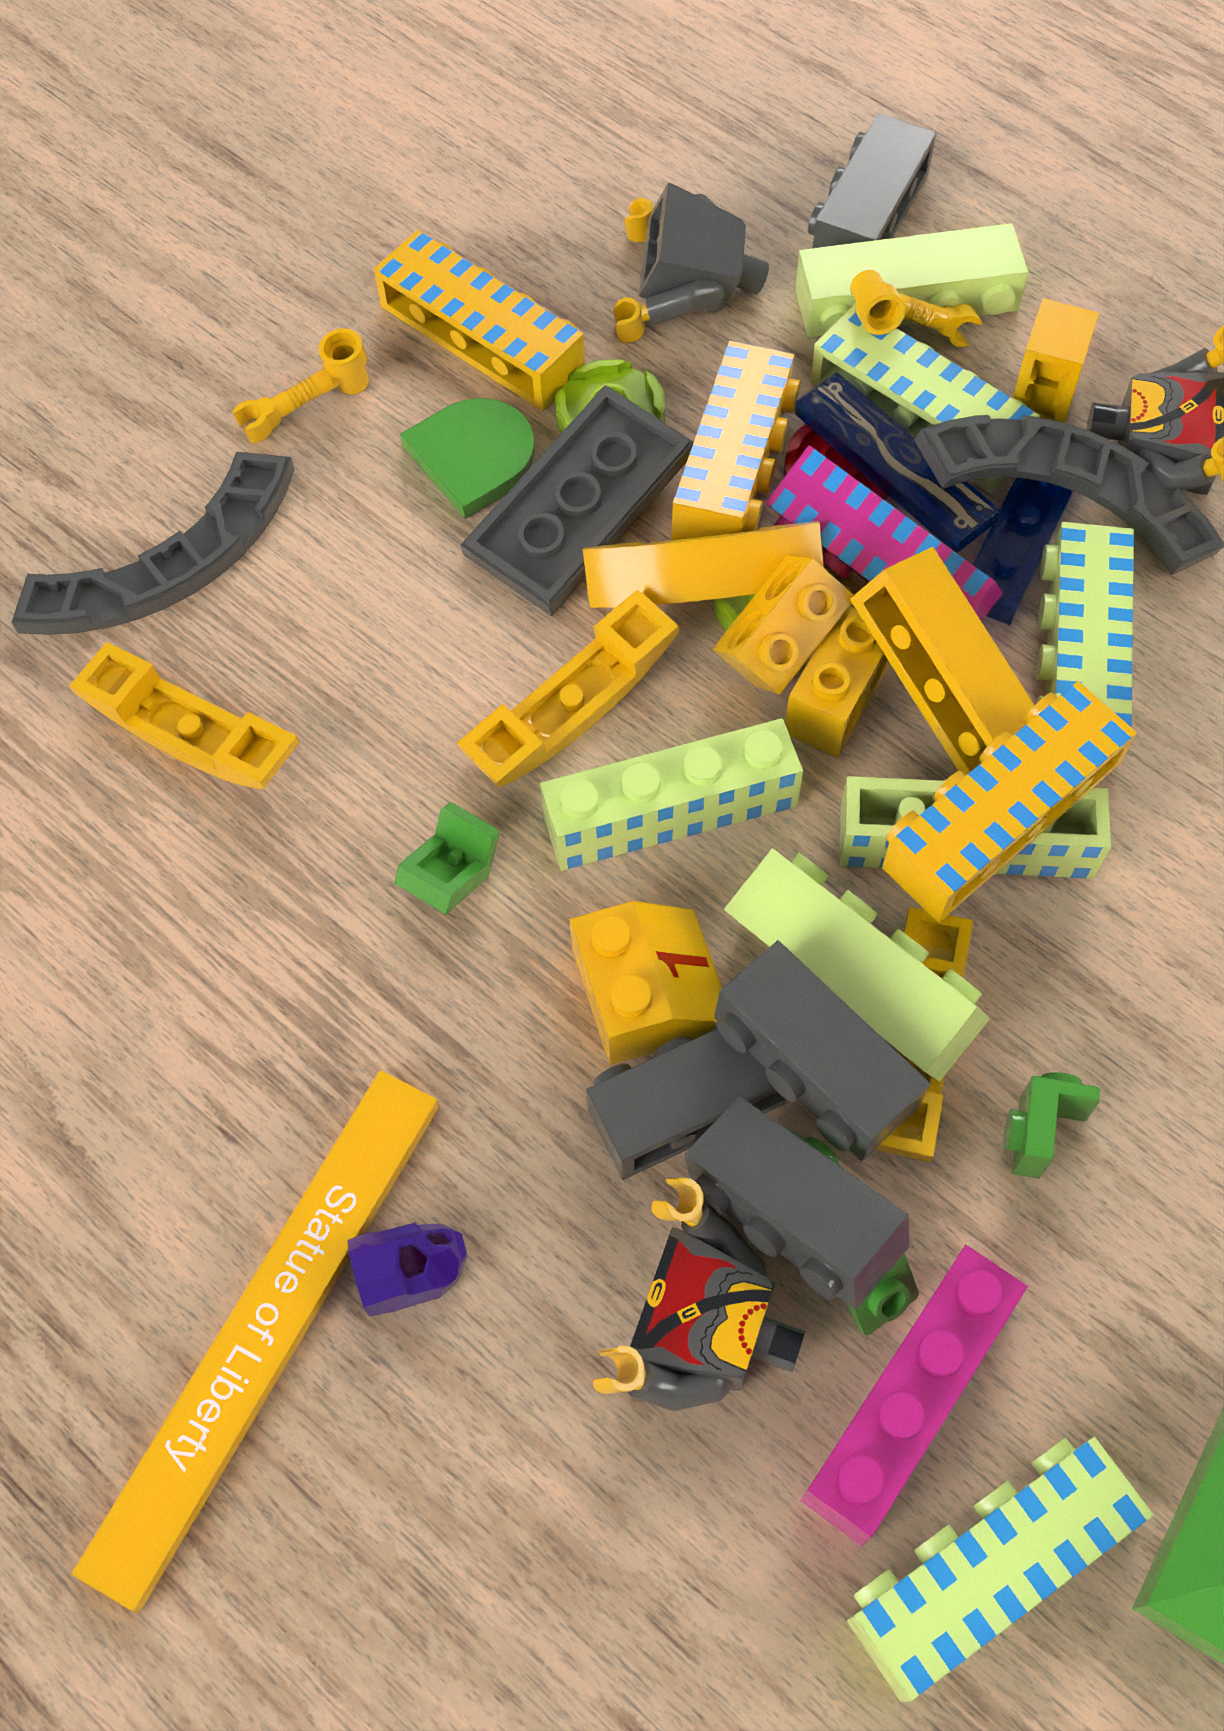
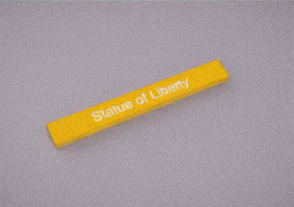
M379 1070L71 1575L130 1611L138 1614L141 1612L348 1263L350 1256L347 1240L365 1234L440 1107L438 1099Z

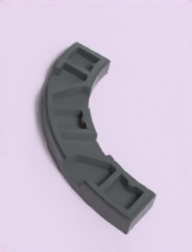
M975 415L948 420L921 429L914 439L942 489L965 481L992 477L1027 478L1070 489L1095 501L1126 522L1157 554L1170 575L1216 555L1224 548L1223 540L1210 521L1179 487L1175 491L1169 489L1147 469L1149 463L1116 442L1089 430L1035 416L1024 415L1021 420L991 419L989 415Z
M236 451L230 470L220 488L205 506L206 513L184 534L178 531L159 545L138 555L139 561L108 572H104L103 568L67 574L27 573L12 619V624L17 633L54 635L110 628L144 618L195 594L236 563L264 532L287 493L294 472L292 458Z

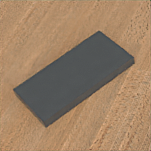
M605 385L461 543L462 553L465 557L552 616L586 578L583 548L616 544L687 463L694 442Z

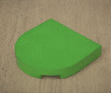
M473 398L453 403L400 433L402 447L464 519L506 495L529 470L535 452L533 430L525 416L507 403L488 398Z

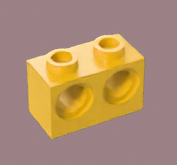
M1043 298L1025 350L1013 399L1023 402L1029 409L1038 413L1040 418L1065 423L1100 312Z
M786 555L712 650L755 687L780 695L852 604L850 598L854 595L815 559Z
M849 606L816 648L789 695L785 720L790 737L836 758H839L890 666V662L857 610Z

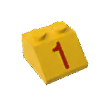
M630 901L569 919L572 951L610 1065L654 1053L659 1047L675 1038L689 1036L692 1041L714 1030V1026L717 1023L714 1015L719 991L722 989L694 909Z

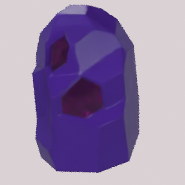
M411 1223L380 1232L365 1233L347 1240L356 1285L363 1307L369 1317L395 1312L442 1297L458 1282L468 1257L462 1233L444 1224L417 1225L416 1223Z

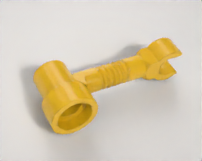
M875 270L860 272L853 278L850 285V292L856 301V314L866 331L874 335L887 334L896 329L903 319L936 329L939 333L948 337L950 342L956 347H967L969 343L962 332L957 330L958 327L966 322H972L977 325L983 324L970 305L959 304L954 307L949 305L941 307L898 293L895 287L885 283L881 275Z
M339 328L328 332L321 339L318 346L323 369L310 375V378L307 377L305 380H301L300 383L292 385L291 388H287L286 391H282L271 398L261 397L258 400H246L234 408L232 413L239 426L257 419L244 428L250 443L265 440L271 434L272 429L280 424L281 418L336 387L348 395L358 394L366 389L369 384V375L365 367L367 354L361 337L357 332L348 328Z

